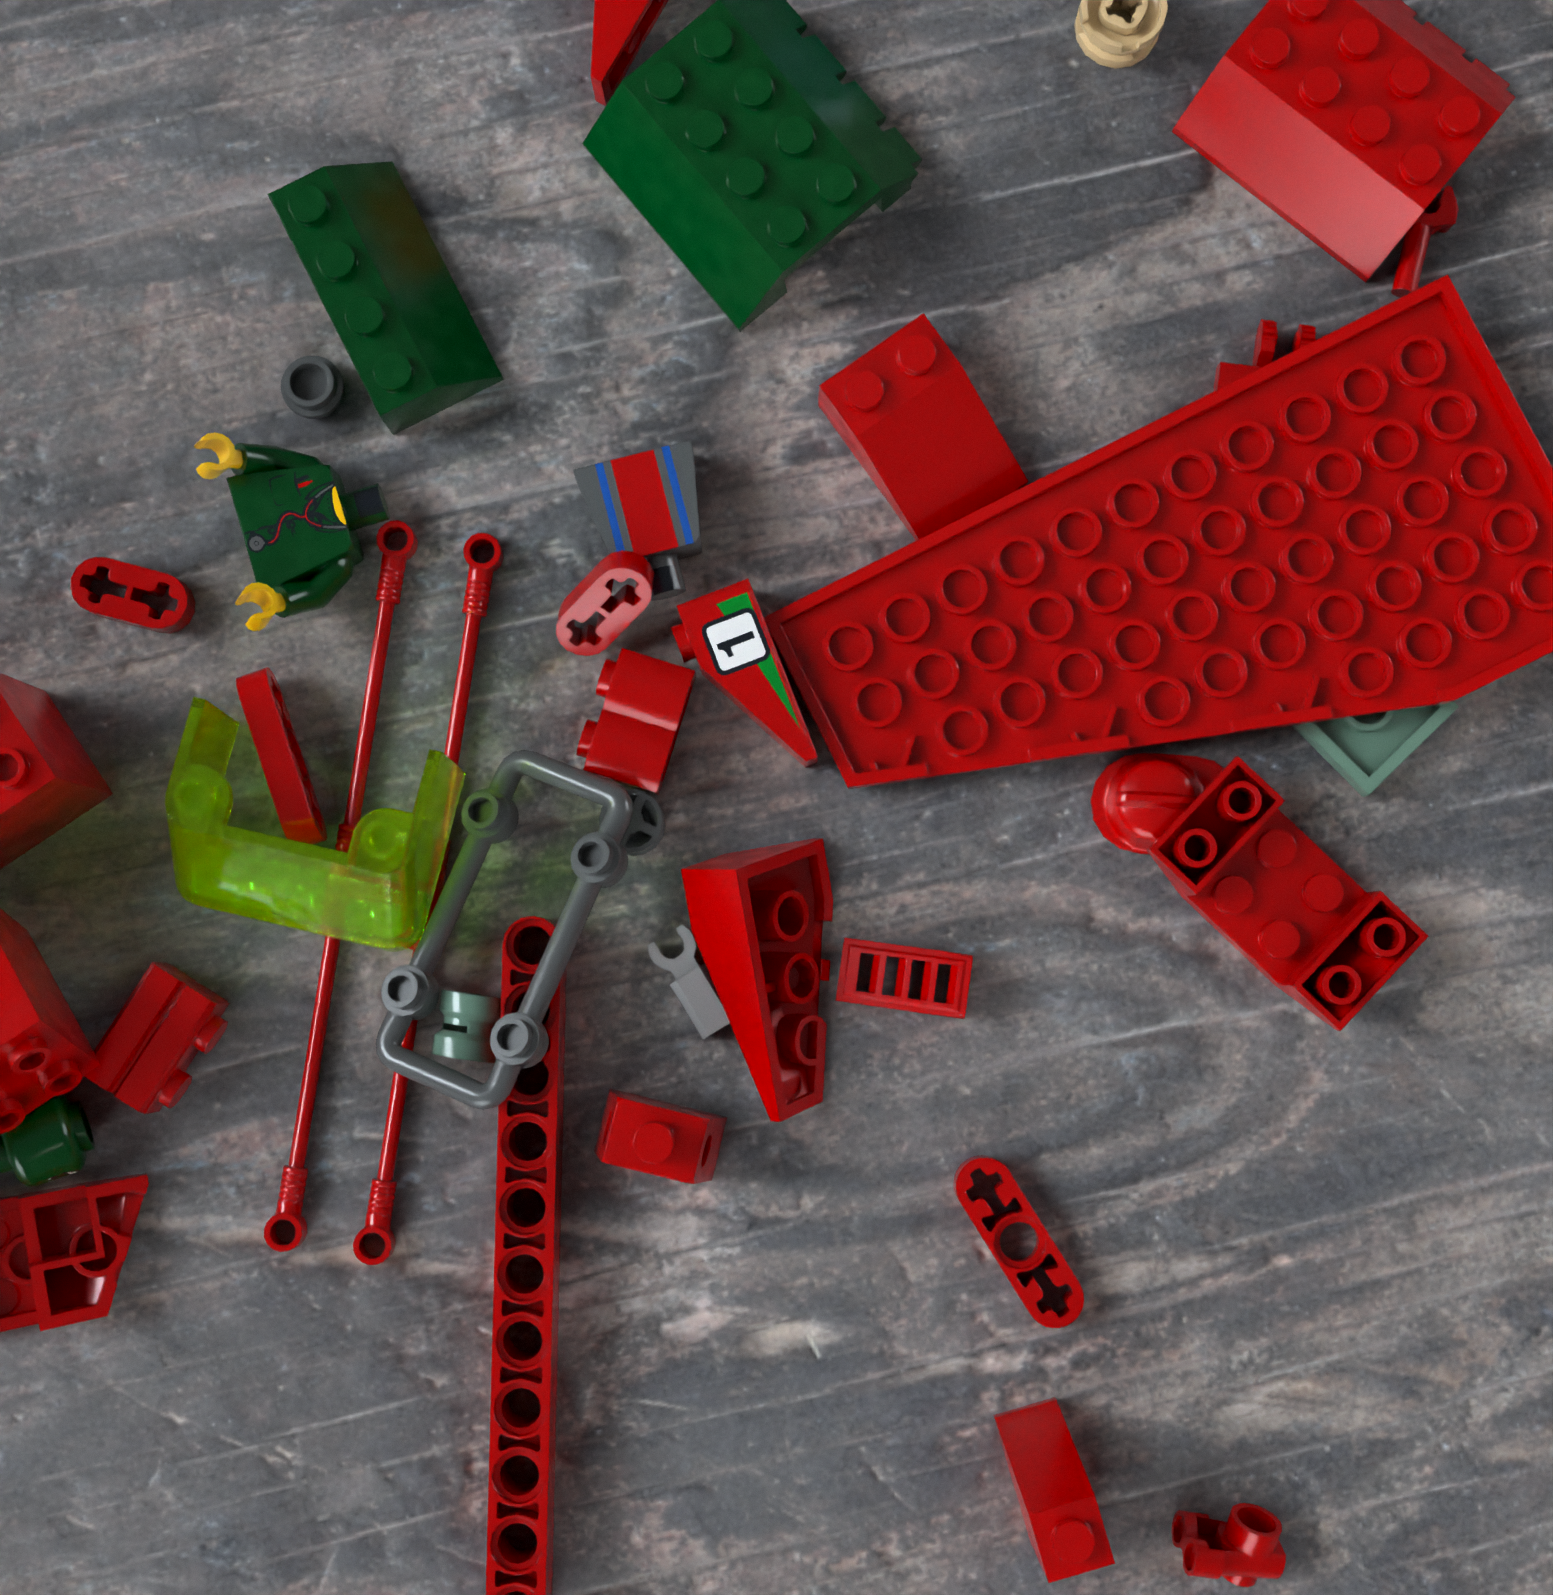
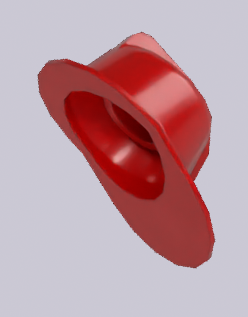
M1139 753L1123 756L1109 764L1095 781L1090 801L1093 821L1103 837L1119 849L1138 854H1149L1147 849L1224 768L1213 760L1190 755Z

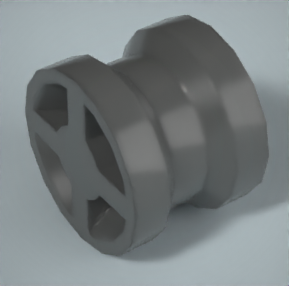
M628 789L626 791L632 799L633 814L621 844L626 849L627 855H643L656 848L662 840L666 827L664 813L650 795L643 791ZM605 806L601 808L599 825H601L607 812V807Z

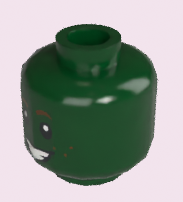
M63 1094L54 1096L27 1114L19 1126L9 1132L0 1134V1172L5 1173L13 1170L15 1176L22 1184L34 1187L80 1171L85 1165L86 1152L95 1149L93 1134L82 1103L79 1100L70 1103Z

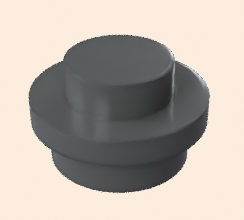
M320 356L301 357L292 362L282 376V397L287 406L295 414L303 418L319 419L330 415L339 407L344 397L345 383L343 376L338 368L326 358Z

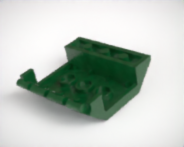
M717 0L621 81L582 143L588 153L739 332L787 293L784 280L787 276L874 203L884 212L909 191L912 181L919 174L915 169L922 161V158L895 127L885 131L879 128L885 122L886 116L855 80L842 85L840 81L847 71L815 34L805 38L801 37V34L807 28V24L786 0Z

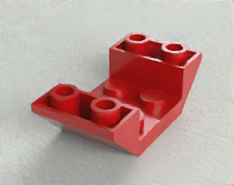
M1235 756L1147 851L1180 896L1267 979L1332 1028L1341 1031L1429 936L1382 891L1366 892L1278 809L1285 800L1239 756Z

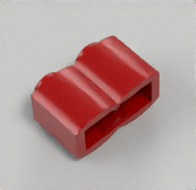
M624 648L621 649L617 661L606 659L596 688V695L605 698L603 709L598 722L587 719L577 748L576 755L586 758L583 770L605 779L659 795L696 678L695 670Z

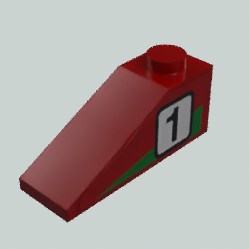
M749 579L677 605L682 623L672 626L671 630L684 663L696 658L701 674L805 768L817 764L818 755Z

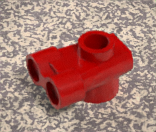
M1250 1503L1236 1504L1231 1508L1227 1522L1209 1519V1514L1183 1510H1178L1175 1513L1171 1530L1172 1541L1175 1547L1182 1549L1183 1568L1187 1575L1210 1579H1219L1222 1575L1232 1584L1241 1587H1251L1256 1584L1258 1578L1279 1579L1283 1574L1286 1554L1279 1541L1282 1533V1524L1273 1513L1265 1508Z

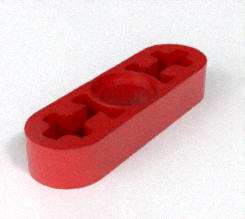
M269 667L237 677L236 686L239 699L282 829L290 846L294 851L326 841L327 830L283 694L273 672Z
M977 1155L965 1160L958 1167L954 1176L953 1186L958 1201L1033 1319L1049 1328L1068 1326L1078 1318L1084 1305L1083 1289L1007 1167L999 1160L986 1155ZM979 1168L987 1176L996 1172L999 1174L1000 1181L993 1188L1005 1207L1013 1198L1016 1199L1020 1206L1019 1209L1010 1210L999 1215L989 1228L985 1227L982 1218L994 1215L990 1206L980 1195L970 1199L966 1192L974 1185L970 1174ZM1016 1222L1030 1225L1036 1234V1246L1033 1252L1022 1259H1012L1006 1256L1000 1247V1237L1003 1230L1008 1225ZM1048 1254L1052 1256L1054 1263L1045 1265L1042 1268L1049 1280L1057 1287L1063 1286L1066 1283L1069 1287V1291L1062 1296L1066 1307L1057 1313L1049 1305L1041 1309L1037 1307L1036 1302L1040 1301L1044 1295L1031 1274L1023 1283H1020L1017 1278L1018 1273L1030 1271L1039 1266Z

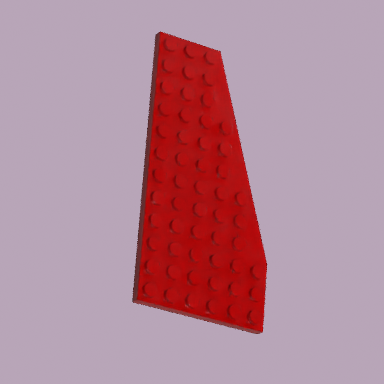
M1447 274L765 616L764 620L848 789L1453 702L1553 652V467Z

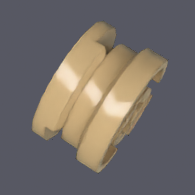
M1081 0L1074 24L1076 40L1084 54L1099 65L1114 69L1131 67L1145 59L1156 46L1168 10L1167 0Z

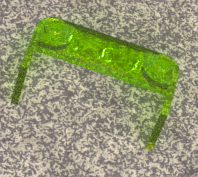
M193 697L165 794L174 878L180 895L188 902L208 910L388 952L403 951L414 945L425 929L466 773L443 752L429 749L413 812L393 808H380L369 812L356 825L348 853L228 826L233 806V790L225 778V773L240 723L207 700Z

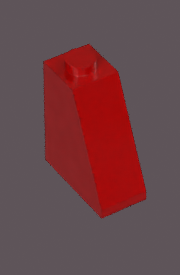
M1053 1397L993 1415L1028 1536L1048 1583L1115 1564L1094 1491L1057 1399Z

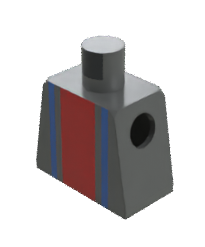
M691 440L574 469L575 479L608 554L621 550L632 551L643 556L651 564L654 571L652 601L668 599L686 592L679 560L702 553L696 463Z

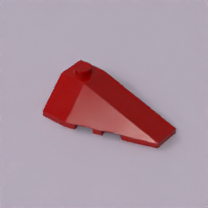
M813 838L726 853L682 868L681 873L692 933L770 1121L782 1122L823 1102L827 1024L818 1016L820 981H829L830 960L821 959L823 921L832 922L833 895L823 838Z

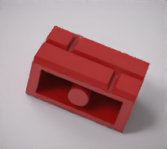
M152 962L94 1050L101 1065L84 1077L104 1090L113 1093L116 1098L140 1113L159 1112L163 1105L171 1109L182 1098L192 1081V1076L185 1071L200 1050L204 1054L209 1053L224 1034L228 1021L221 1018L230 1003L204 985L197 983L196 980L167 962Z

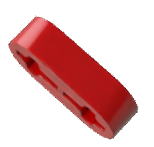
M621 550L610 553L603 558L562 602L556 624V636L559 643L567 651L576 655L590 656L605 650L650 603L654 581V571L651 564L643 556L632 551ZM630 577L636 581L635 588L627 584L614 596L611 595L614 579L622 583ZM596 611L599 612L596 627L588 624L580 629L575 626V620L584 623Z
M93 557L83 561L76 567L71 577L70 589L73 599L83 609L102 618L158 633L171 634L187 626L195 614L196 602L192 591L185 583L167 573L107 557ZM107 572H109L108 579L122 588H126L125 596L123 598L104 594L101 597L100 603H98V595L90 591V585L93 580L103 581ZM166 588H169V596L178 601L175 611L164 610L161 618L158 619L157 610L140 602L142 593L163 597Z

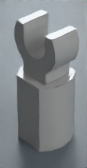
M680 925L676 928L684 942V950L680 956L674 959L665 957L656 942L647 945L648 953L654 964L661 969L672 972L676 981L671 983L670 986L703 1040L730 1024L706 964L704 963L700 966L695 959L697 944L694 935L684 925Z

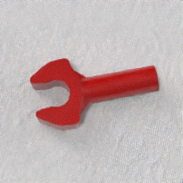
M1446 186L1437 197L1434 213L1427 214L1423 212L1406 232L1391 290L1393 295L1401 298L1418 289L1430 237L1438 232L1447 233L1456 223L1459 208L1451 186Z

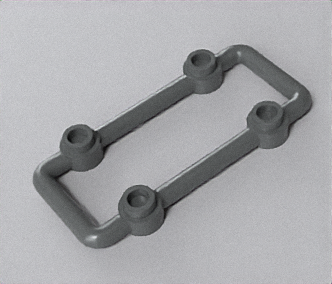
M520 750L512 752L503 759L489 788L477 790L466 799L461 815L462 823L468 831V835L409 965L399 966L392 970L382 984V1001L388 1012L378 1031L375 1044L376 1053L383 1065L402 1076L470 1107L485 1110L497 1107L506 1100L513 1089L521 1069L530 1068L542 1060L549 1044L547 1030L542 1024L543 1018L601 888L611 887L618 883L625 875L628 867V855L621 842L631 822L633 804L626 789L617 783L540 753ZM526 775L607 807V812L598 832L584 835L572 849L570 857L571 867L578 877L518 1012L506 1014L492 1028L490 1045L497 1059L487 1082L482 1083L402 1047V1042L412 1020H419L428 1016L438 1003L439 985L433 973L491 844L505 841L513 834L517 827L519 814L515 803L512 801V797L521 777Z

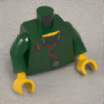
M216 432L206 434L194 445L196 449H211L219 458V464L204 462L196 468L197 473L202 478H217L228 468H231L233 473L236 474L226 479L257 583H251L246 586L236 600L235 605L253 602L263 610L262 613L259 612L250 616L246 622V627L252 631H260L265 628L274 614L285 618L327 606L353 575V567L364 560V553L357 529L390 520L388 507L378 483L346 493L341 477L330 465H324L317 457L271 445L237 443L234 446L228 437Z

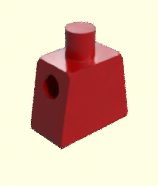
M610 1088L594 1152L601 1162L688 1184L711 1181L727 1117Z

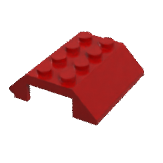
M1269 0L1224 54L1174 126L1172 133L1366 283L1516 97L1506 90L1510 85L1507 81L1477 58L1472 63L1463 57L1466 50L1428 21L1423 25L1414 19L1417 12L1401 0Z

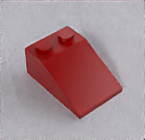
M924 313L819 385L818 406L916 541L1026 486L1029 482L962 365Z

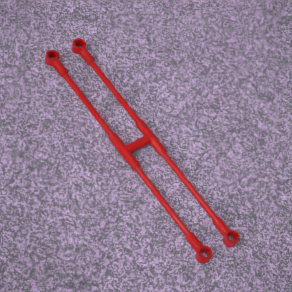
M399 520L383 524L376 536L377 545L383 553L376 591L377 595L375 597V600L379 602L344 824H339L337 843L335 844L336 849L334 851L335 855L333 857L326 899V912L324 913L325 918L323 919L321 936L325 937L298 1109L289 1164L283 1167L276 1214L267 1221L264 1228V1238L267 1245L278 1252H288L300 1246L308 1233L307 1223L301 1216L308 1168L304 1167L340 942L346 939L352 897L415 905L413 931H411L409 949L413 950V956L444 888L447 858L449 857L448 852L451 840L447 839L481 618L487 615L493 572L498 570L504 560V551L495 537L487 533L472 535L466 541L463 548L464 558L469 565L462 609L466 619L431 836L426 837L419 880L357 871L363 827L359 826L394 607L400 604L406 562L415 554L418 547V539L413 530L406 523ZM395 532H404L407 534V543L403 549L398 551L389 550L387 547L388 538ZM479 545H492L494 547V555L489 562L477 563L474 561L473 553ZM412 1020L402 1042V1047L411 1051L414 1049L418 1020ZM396 1072L393 1073L377 1178H373L371 1182L365 1226L355 1236L353 1242V1251L356 1258L367 1265H377L384 1262L393 1254L396 1246V1238L390 1229L395 1199L394 1194L396 1193L397 1182L393 1180L409 1080V1078ZM280 1220L290 1221L294 1225L296 1235L292 1242L286 1243L278 1238L276 1227ZM368 1233H376L383 1238L385 1249L381 1255L374 1256L366 1251L364 1240Z

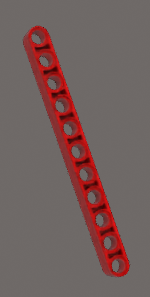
M536 916L523 917L512 923L506 931L502 944L501 1018L506 1014L518 1012L519 1002L526 994L539 963L530 964L521 955L519 948L521 937L531 928L541 927L551 938L556 926L551 920ZM567 966L549 1005V1018L544 1024L548 1033L549 1044L547 1052L541 1061L544 1062L548 1069V1082L542 1091L532 1093L523 1089L516 1079L511 1093L503 1103L498 1105L486 1595H506L514 1591L523 1592L527 1595H552ZM521 1123H536L545 1132L547 1145L541 1156H525L516 1147L515 1132ZM530 1188L541 1194L545 1202V1213L541 1220L529 1222L518 1217L513 1207L514 1195L518 1189ZM526 1254L539 1260L544 1272L542 1283L533 1287L522 1286L513 1277L511 1270L514 1257ZM520 1321L531 1322L535 1325L542 1336L541 1348L533 1352H524L516 1348L510 1339L511 1325ZM524 1388L535 1393L540 1401V1413L530 1418L516 1415L509 1406V1392L514 1389ZM519 1455L530 1458L538 1468L539 1479L528 1484L516 1482L507 1472V1460ZM510 1524H525L534 1531L538 1544L528 1550L516 1549L507 1541L505 1528Z

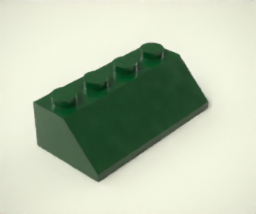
M392 161L323 166L267 194L379 416L393 435L504 380Z

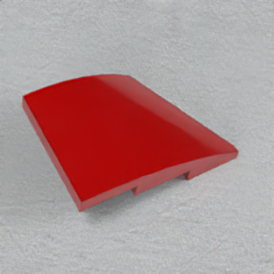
M147 1173L78 1183L0 1198V1332L39 1324L40 1331L108 1316L142 1201L149 1185Z

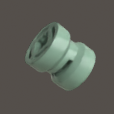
M441 989L438 1009L444 1016L442 1029L434 1034L431 1054L470 1061L495 1063L496 1057L491 1050L490 1036L495 1023L501 1018V998Z

